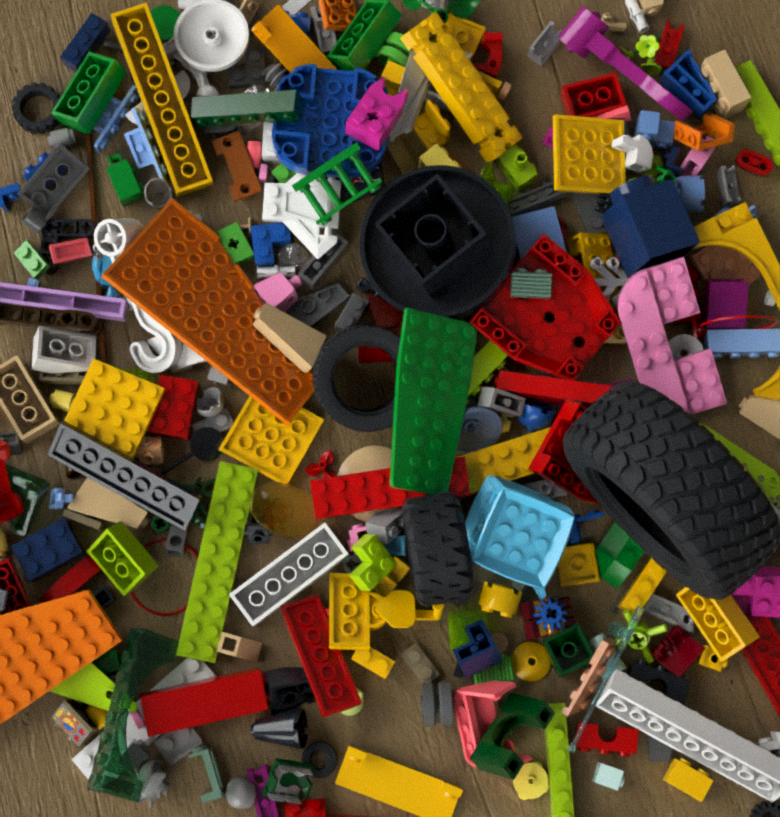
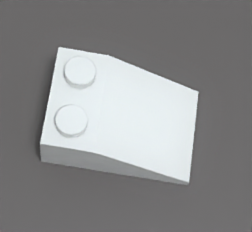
M39 326L33 340L31 370L45 373L88 371L96 355V336Z

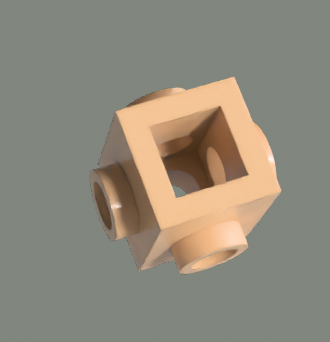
M161 436L143 438L135 458H139L140 463L144 465L164 463V448Z

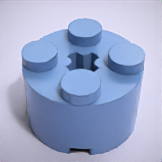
M703 175L676 177L675 186L687 214H698L704 211V206H701V202L705 200Z

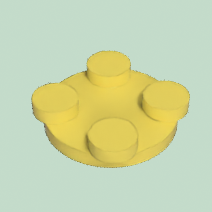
M540 762L526 763L520 769L513 780L518 796L522 800L535 799L549 790L548 775Z

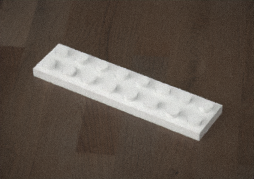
M186 658L150 691L216 677V675L204 661ZM140 699V700H138L136 703H137V708H138V710L140 711V713H141V715H142V717H143V719H144V714H143V709H142V704H141V699ZM125 712L107 730H104L72 758V761L96 790H99L124 768L117 759L134 738L137 741L142 740L149 746L161 734L148 737L146 725L138 729L130 712Z

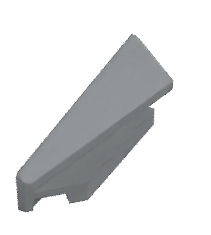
M413 49L410 51L398 91L399 94L404 89L409 90V96L404 104L403 114L388 136L390 142H394L395 137L404 132L408 134L413 131L431 84L413 58L416 55Z

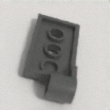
M58 144L17 193V195L32 206L21 222L36 234L43 228L55 213L54 211L90 169L62 144ZM60 165H65L68 168V173L65 176H60L57 172ZM49 179L54 180L56 183V187L53 190H47L45 187V183Z

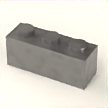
M335 231L332 232V235L338 236L337 244L318 260L313 255L298 273L301 282L312 291L318 287L349 249V242Z

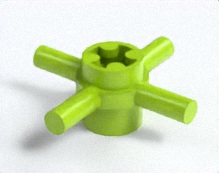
M630 609L624 610L623 615L630 628L626 636L614 639L617 641L614 648L629 644L633 649H641L648 663L653 662L654 658L648 647L650 637L667 632V625L662 624L649 628L648 624L644 621H635Z

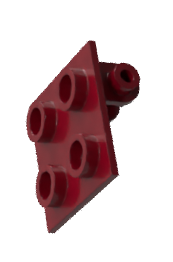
M677 625L668 632L651 653L656 661L680 678L706 648L684 633V629Z

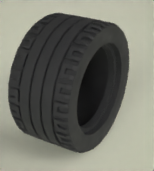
M358 325L338 332L323 345L314 364L313 386L320 405L333 420L344 427L360 432H376L390 428L393 425L395 390L383 405L370 410H359L346 405L339 397L335 387L334 376L340 359L351 349L362 345H373L381 348L392 358L397 367L401 336L380 326Z

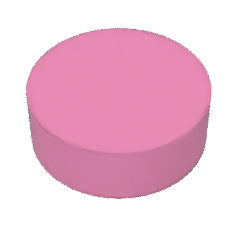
M260 164L258 181L261 183L266 182L267 164Z
M138 708L136 711L130 712L138 729L145 727V721Z

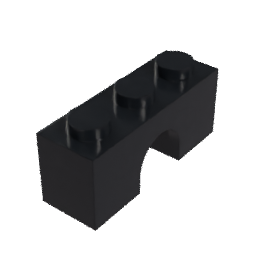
M639 659L636 662H630L627 672L628 676L645 683L647 686L651 680L658 679L663 684V694L685 704L691 680L686 679L687 675L683 674L679 678L675 674L667 673L666 668L656 666L654 669L648 667V662Z

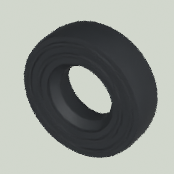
M315 741L304 749L301 762L312 763V756L315 752H324L327 756L326 765L321 768L314 766L313 775H310L314 778H324L335 770L338 760L337 753L329 743Z

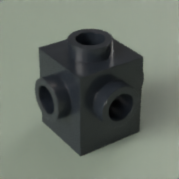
M268 513L248 514V524L244 525V534L248 536L249 544H269V536H273V525L269 524Z

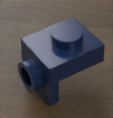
M673 145L671 151H666L662 161H665L663 168L666 170L670 169L671 174L676 178L681 176L684 169L674 165L680 148Z

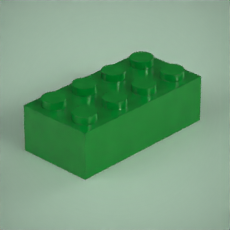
M366 0L327 58L338 70L354 71L355 68L366 70L372 58L377 55L379 48L386 42L388 35L398 25V21L402 17L401 13L389 0Z
M88 52L51 114L63 126L90 134L127 72L116 59Z

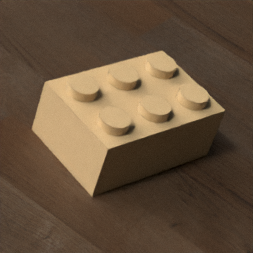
M726 50L705 58L700 67V72L709 83L717 98L714 103L716 114L723 119H727L742 112L751 96Z

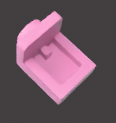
M363 524L351 526L352 530L348 531L350 539L347 540L349 551H354L351 547L359 540L358 534L367 532L366 526L363 527Z

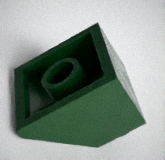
M579 623L542 640L549 661L558 678L588 664L594 655Z

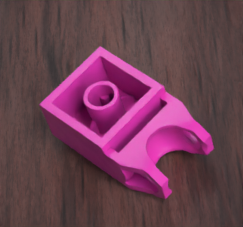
M384 77L368 88L347 119L345 134L377 151L380 150L398 123L399 118L403 114L404 104L409 96V90L404 89L395 96L384 93L383 89L386 85V78Z

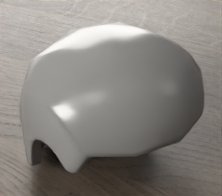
M154 178L145 185L144 198L153 208L162 209L173 196L172 188L165 179Z
M207 388L203 391V397L197 398L196 409L202 416L214 417L223 410L225 399L219 388Z
M245 777L232 778L227 784L226 798L228 803L234 808L246 809L250 808L254 803L256 796L255 786L253 783L246 781L247 778Z

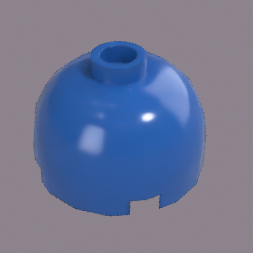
M525 400L522 415L517 417L519 422L526 426L525 430L533 433L537 430L548 428L553 423L557 410H553L552 407L538 402L527 404L528 400Z

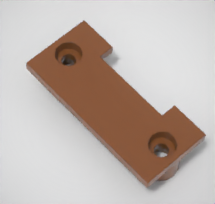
M238 130L212 140L217 157L224 154L235 183L229 186L234 202L241 199L251 200L255 194L262 192L240 131Z

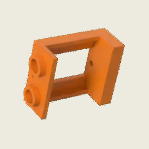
M708 112L704 113L703 125L691 127L676 120L673 139L700 151L733 142L735 124ZM709 134L717 138L702 142L703 135Z

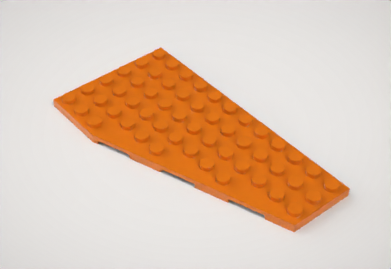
M171 198L101 277L288 426L314 392L313 370L310 369L307 373L301 371L253 326L256 319L253 315L258 307L262 308L264 305L254 291V286L240 266L233 264L230 255L219 241V236L176 200Z

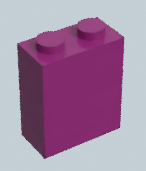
M706 279L703 323L717 318L746 315L749 283L745 279ZM746 318L722 320L706 324L705 326L710 330L745 328Z

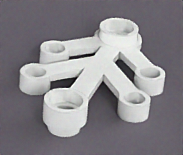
M600 257L590 261L591 268L597 270L604 277L594 278L598 286H607L602 293L609 302V297L617 286L623 288L629 278H627L625 271L619 266V260L616 257L608 259L606 266L608 269L613 270L620 278H615L603 266V260ZM619 293L612 298L614 306H617Z

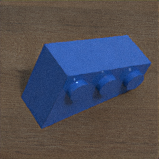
M688 49L663 73L659 82L693 110L692 113L700 119L704 113H707L712 108L717 98L707 80L702 76L699 65L695 63L691 56L690 49Z

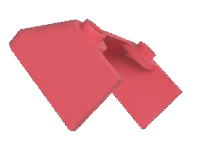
M491 680L461 687L452 693L464 756L471 766L477 767L469 758L496 717L494 701L501 699L504 693L517 687L516 683ZM506 738L503 748L516 753L514 743ZM517 754L524 764L532 760L531 756Z

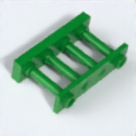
M357 142L291 185L295 192L300 190L301 193H304L320 217L316 221L317 225L321 223L324 226L333 220L331 218L333 214L366 192L370 191L372 194L381 188L379 184L382 180L379 179L375 182L358 155L360 154L358 151L361 148ZM347 158L353 161L368 184V187L361 192H358L342 167V161ZM330 169L336 171L352 195V198L342 203L326 179V172ZM315 179L317 183L320 182L336 206L328 214H326L310 190L311 186L309 183Z

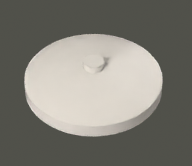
M201 0L187 7L179 16L174 28V41L179 55L193 68L206 72L222 71L236 64L245 54L249 44V28L244 15L234 5L223 0Z

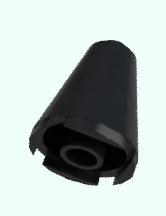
M296 708L256 719L254 724L251 725V735L259 741L303 749L308 739V734H305V728H308L306 712L302 708Z

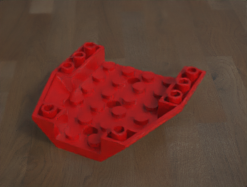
M543 233L512 272H516L518 268L527 269V272L535 273L537 269L547 270V273L552 274L551 297L549 299L510 297V274L507 282L496 297L481 308L469 323L514 361L555 377L574 381L606 339L610 338L620 326L621 321L589 270ZM550 312L553 314L554 321L552 323H547L544 320L545 313ZM576 337H580L584 341V345L581 348L574 345Z

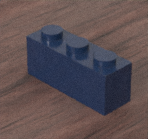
M93 13L89 15L60 56L67 68L76 72L88 52H97L111 32L107 21Z

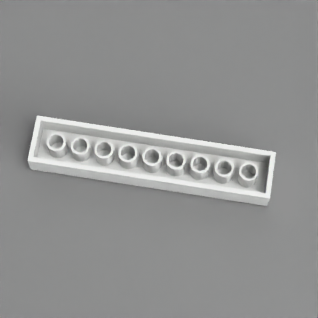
M616 669L601 686L594 706L770 802H774L780 797V758L770 751L718 725L717 722L707 719L697 711L683 706L680 702L672 700L662 692L650 688L645 683L637 681L625 672Z

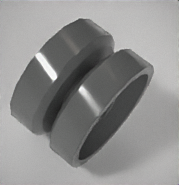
M432 682L422 683L420 705L424 727L435 726L436 714H439L441 726H452L450 682H439L438 695H435V688Z

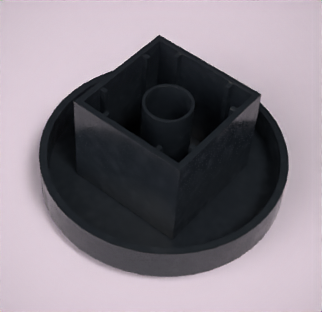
M447 165L425 166L397 177L375 197L362 223L359 241L360 257L369 282L382 299L398 312L404 314V309L411 308L458 320L479 311L501 291L514 265L516 233L505 201L498 191L485 179L459 167Z

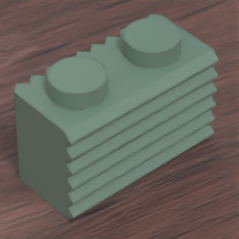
M523 268L516 269V272L511 273L510 297L549 299L551 297L552 274L547 273V270L537 269L535 273L527 272V269Z

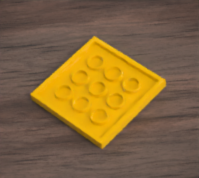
M558 114L553 116L554 191L590 194L606 193L610 195L614 189L626 183L625 152L612 148V141L625 135L624 120Z
M93 358L64 421L134 459L166 389Z
M249 396L218 450L250 468L258 469L259 473L287 488L320 430L324 419L301 408L287 426Z

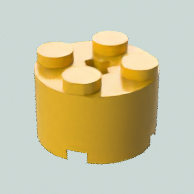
M484 581L478 604L482 606L481 610L493 613V610L500 611L501 616L512 618L513 615H517L523 591L518 590V593H515L512 587L498 583H492V586H489L488 581Z

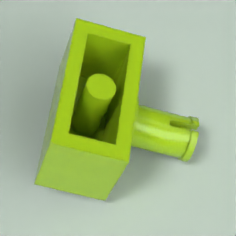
M516 144L497 157V165L517 192L536 180L538 175L536 166L527 160L525 151L522 148L519 149Z

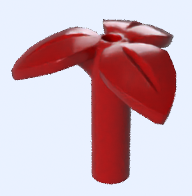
M325 451L320 457V462L318 464H309L305 467L304 472L312 477L318 476L320 472H323V478L335 477V471L327 469L328 466L333 464L332 451Z

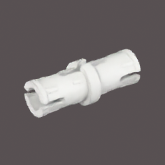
M625 0L624 2L630 12V18L636 24L639 34L647 32L650 27L644 17L645 13L639 7L637 0Z
M278 264L271 267L257 266V278H269L278 273H282L285 278H292L296 275L295 266H278Z

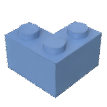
M641 110L634 124L633 137L638 135L644 136L649 141L651 147L660 151L670 149L673 144L675 122L659 120L660 112Z

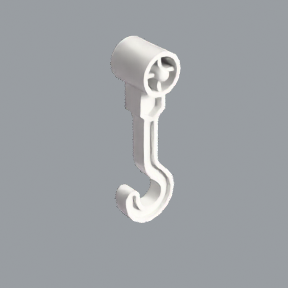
M133 218L103 220L98 224L94 232L95 245L102 254L110 256L113 263L139 235L144 226ZM131 301L140 325L151 334L157 336L161 340L163 347L161 354L156 356L152 353L146 341L133 342L130 345V353L135 363L142 370L150 373L168 371L176 366L181 358L182 341Z

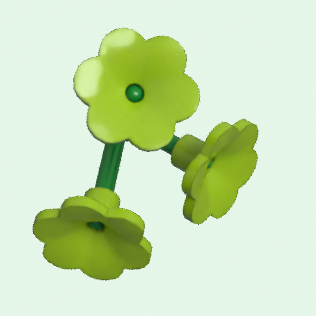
M642 35L639 42L636 43L635 47L637 50L635 51L630 50L627 52L622 46L618 47L629 60L637 53H639L640 57L648 56L647 63L641 64L640 69L649 76L659 75L660 71H662V67L657 65L653 59L660 47V36Z

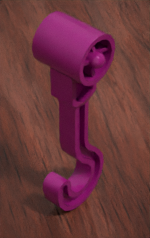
M582 5L558 36L567 45V51L569 53L576 52L584 59L592 51L605 63L617 68L675 117L685 122L693 110L625 57L615 44L603 36L609 29V26L601 20V14L598 11L591 12Z

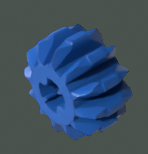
M547 597V604L543 599L539 600L542 607L536 605L534 608L540 611V613L533 614V617L540 616L536 624L539 625L544 622L543 630H546L548 624L550 631H554V624L560 629L562 626L559 621H567L566 618L561 617L568 614L566 610L561 611L565 604L562 603L558 606V598H555L552 603L551 597ZM547 609L550 610V611H551V610H554V612H555V614H553V616H555L554 618H552V617L547 618V616H546V614L548 613V612H546Z

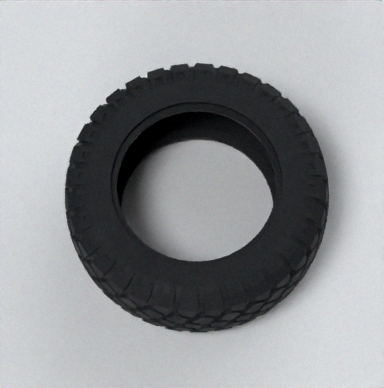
M622 381L592 403L570 426L563 436L565 456L575 474L580 478L586 489L590 491L594 499L601 504V507L613 518L615 523L649 557H652L666 572L696 594L709 599L723 600L752 578L780 546V522L765 493L757 486V482L749 472L744 471V466L735 456L729 454L730 451L719 440L717 441L714 438L715 436L704 425H699V421L690 413L685 412L680 405L656 389L642 383Z

